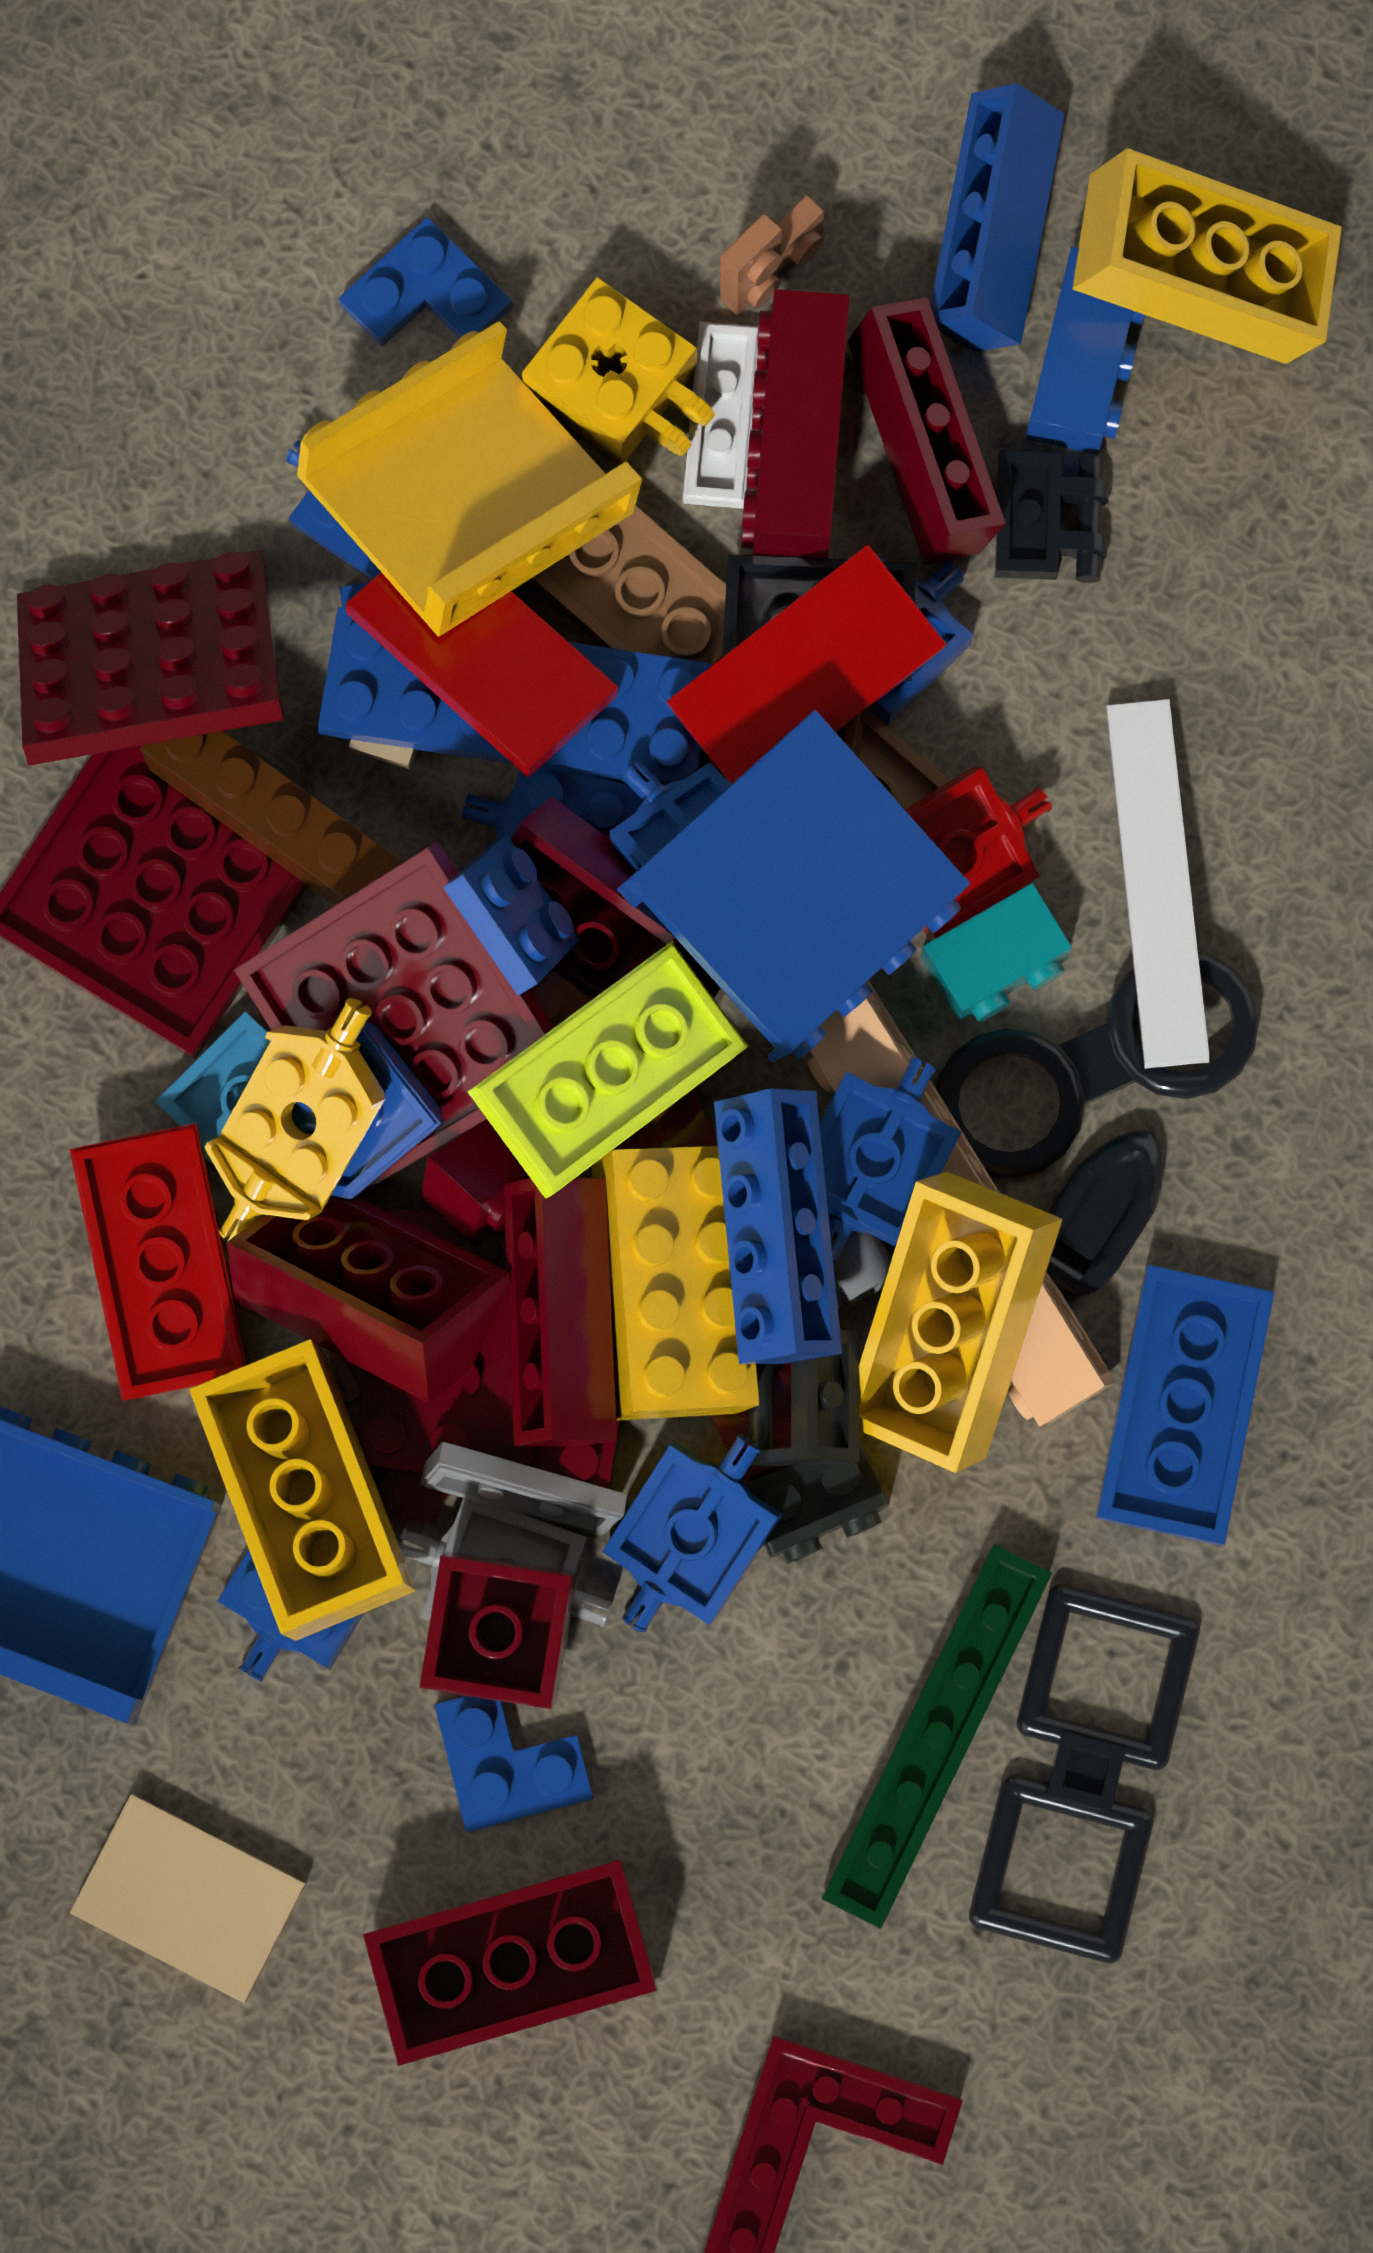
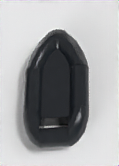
M1135 1130L1116 1136L1097 1147L1077 1165L1048 1212L1063 1220L1046 1272L1057 1287L1070 1294L1071 1297L1087 1296L1099 1290L1116 1274L1156 1210L1162 1189L1164 1164L1161 1145L1153 1131ZM1058 1244L1091 1264L1085 1274L1053 1254Z

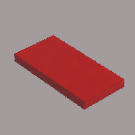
M866 545L672 696L666 703L715 767L732 784L814 710L837 733L944 650L947 644L872 548Z
M382 572L346 603V613L528 778L617 697L618 686L512 591L440 637L435 634Z
M198 1123L69 1149L122 1401L198 1386L248 1365L222 1236L219 1234L220 1225Z

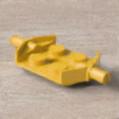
M348 998L333 1028L327 1031L295 1026H280L267 1032L265 1038L271 1041L219 1137L207 1142L204 1147L229 1192L235 1197V1204L225 1223L219 1229V1234L223 1238L230 1236L228 1241L253 1223L257 1216L262 1214L309 1220L322 1212L386 1099L383 1089L358 1050L361 1044L356 1039L368 1017L372 1014V1010L367 1005L360 1008L363 1002ZM296 1102L304 1103L313 1110L316 1117V1129L313 1134L303 1133L295 1126L292 1119V1109Z

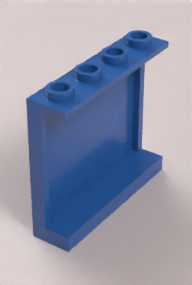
M814 710L621 884L617 891L633 908L642 902L648 906L772 1044L774 1049L767 1057L774 1063L790 1053L799 1060L811 1051L827 1035L820 1025L836 1010L843 1017L852 1012L872 993V990L865 983L878 970L883 968L890 975L916 952L917 948L910 942L911 939L925 926L932 933L936 932L962 908L955 898L970 883L821 715Z
M0 1406V1675L121 1722L136 1725L222 1505L208 1499L212 1488L209 1485L175 1473L171 1484L147 1476L152 1464L115 1450L110 1462L88 1453L92 1441L59 1428H55L51 1439L28 1430L32 1418Z

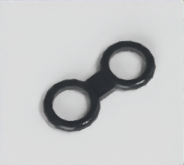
M1198 952L1201 980L1217 989L1229 1006L1233 1022L1229 1045L1222 1056L1206 1068L1186 1073L1166 1070L1162 1067L1144 1068L1143 1051L1136 1042L1132 1026L1134 1008L1137 1005L1133 968L1125 974L1110 998L1106 1024L1058 1046L1035 1032L1009 1028L976 1035L952 1053L937 1077L936 1090L989 1175L1014 1179L1042 1172L1066 1155L1081 1131L1085 1105L1133 1083H1138L1156 1095L1190 1099L1215 1093L1241 1074L1255 1051L1259 1018L1253 994L1235 969L1208 953ZM1004 1055L1025 1057L1043 1067L1054 1081L1060 1101L1058 1118L1049 1134L1033 1147L1015 1152L994 1150L976 1140L963 1124L959 1109L961 1087L970 1072L987 1059Z

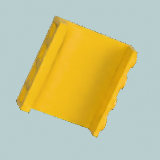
M500 321L480 333L471 331L463 335L450 351L432 362L428 360L418 362L405 373L402 380L382 392L373 390L365 394L358 400L352 410L334 421L323 420L308 430L300 444L297 469L298 478L438 637L632 515L642 478L627 461L605 474L504 362L502 353L507 329Z

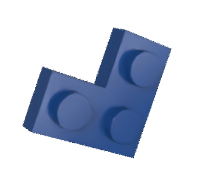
M428 217L338 298L340 306L381 347L426 306L459 339L471 331L480 333L498 322L513 308L512 300Z
M464 1696L434 1704L466 1833L594 1799L578 1735L514 1751L502 1701Z

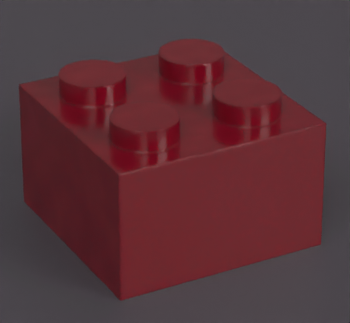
M450 1551L440 1555L419 1688L551 1709L558 1699L577 1572Z

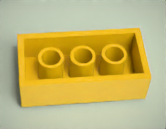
M1126 148L1089 176L1072 289L1288 364L1326 342L1342 227Z
M718 1146L618 1149L610 1151L592 1165V1178L606 1179L612 1334L614 1338L615 1398L618 1403L617 1420L737 1414L758 1406L759 1394L756 1364H739Z
M947 1171L916 1181L859 1364V1431L954 1473L986 1459L1063 1220L1062 1218Z
M309 1339L189 1389L280 1634L297 1641L416 1592L326 1354L314 1341Z

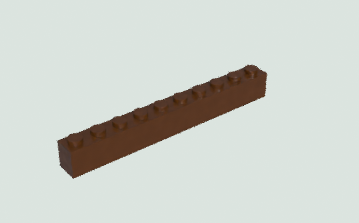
M223 731L143 745L140 749L150 771L335 906L404 863ZM552 970L537 985L530 988L554 1027L592 1000ZM691 1091L641 1129L656 1139Z

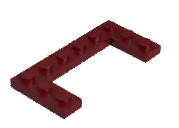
M773 2035L703 2253H775L816 2122L943 2165L963 2099Z

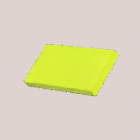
M671 941L474 1086L468 1093L546 1199L583 1173L749 1046L679 949Z

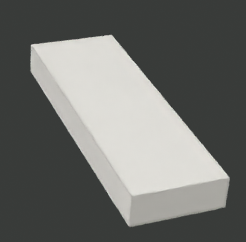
M699 322L697 367L694 375L693 393L707 402L716 415L706 427L690 420L689 440L692 445L687 451L683 504L742 509L744 507V496L747 489L750 430H752L754 376L757 369L759 326Z

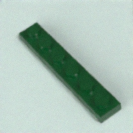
M996 1544L992 1545L825 1889L822 1900L879 1929L882 1928L1049 1582L1052 1572Z

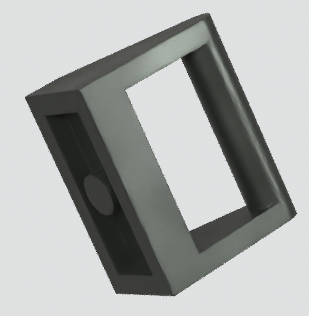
M840 1330L842 1354L791 1363L790 1448L774 1449V1364H756L759 1405L749 1409V1439H751L749 1445L755 1442L762 1450L757 1454L750 1466L859 1462V1331Z

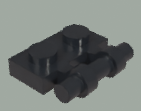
M999 450L997 500L1006 524L995 536L994 578L1057 580L1059 556H1071L1076 559L1077 581L1094 583L1101 580V559L1106 558L1108 553V537L1102 533V506L1109 502V482L1103 479V458L1098 456L1081 457L1079 459L1078 477H1062V453ZM1060 502L1078 505L1077 531L1060 530Z

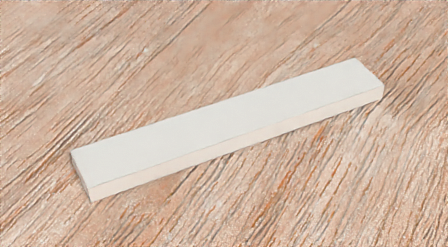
M1170 699L1107 705L1108 732L1144 1068L1209 1063V1047Z

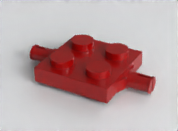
M973 766L905 809L970 883L955 898L962 908L946 924L934 933L927 926L922 929L928 940H935L1040 877L1026 851L1022 827L1052 810L1050 801H1044L1048 797L1042 789L1036 787L1032 792L1009 805L997 795L983 767Z

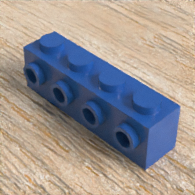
M1018 83L971 93L930 303L939 331L967 348L977 351L1020 345L1022 342L1065 115Z
M770 1088L714 1102L739 1364H786L842 1354L816 1091Z

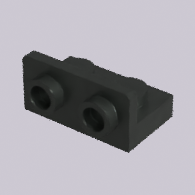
M860 1440L859 1462L786 1465L745 1483L752 1494L783 1514L764 1543V1547L769 1558L783 1553L787 1564L823 1549L819 1537L841 1527L846 1537L849 1538L881 1524L882 1520L878 1511L887 1508L890 1504L885 1491L882 1492Z

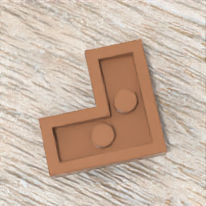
M806 195L777 224L765 213L760 216L720 256V301L737 316L750 304L758 309L768 302L774 295V289H778L781 284L778 276L793 262L799 267L806 264L822 246L824 238L821 236L823 233L824 210Z

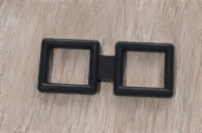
M1056 1584L1051 1587L1048 1592L1016 1725L1019 1732L1024 1736L1057 1744L1048 1783L1017 1774H1010L1001 1782L969 1911V1921L975 1928L1108 1964L1115 1963L1121 1958L1154 1825V1818L1147 1809L1115 1801L1114 1797L1123 1762L1152 1770H1161L1169 1762L1200 1634V1626L1195 1619L1065 1584ZM1070 1613L1171 1639L1147 1741L1045 1714ZM1023 1804L1125 1830L1100 1934L998 1907Z

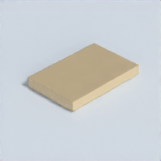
M131 1794L70 1914L234 1999L246 2003L307 1883L143 1798Z

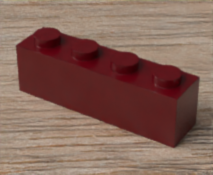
M928 298L873 306L851 335L848 343L923 563L928 565L978 555L1006 523Z
M576 1177L546 1199L531 1178L504 1184L507 1272L510 1274L508 1306L514 1446L581 1447L617 1441L618 1403L615 1398L614 1338L612 1334L606 1179Z

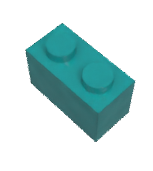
M1031 883L924 945L920 959L957 1020L961 1022L974 1014L977 1021L982 1022L1005 1009L1011 1003L1007 994L1028 983L1031 989L1035 991L1060 977L1065 972L1061 963L1068 959L1072 946L1034 884Z

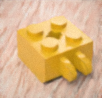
M596 277L522 372L523 383L557 420L620 464L626 462L646 435L674 454L682 457L692 445L691 441L681 429L672 425V423L661 416L669 405L694 423L705 427L716 415L707 402L685 387L697 367V348L598 277ZM606 367H617L621 369V374L609 371L602 377L599 375V371Z

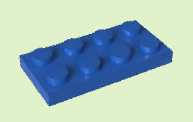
M1152 1265L1146 1266L1095 1519L1208 1544L1225 1545L1274 1297L1273 1291Z

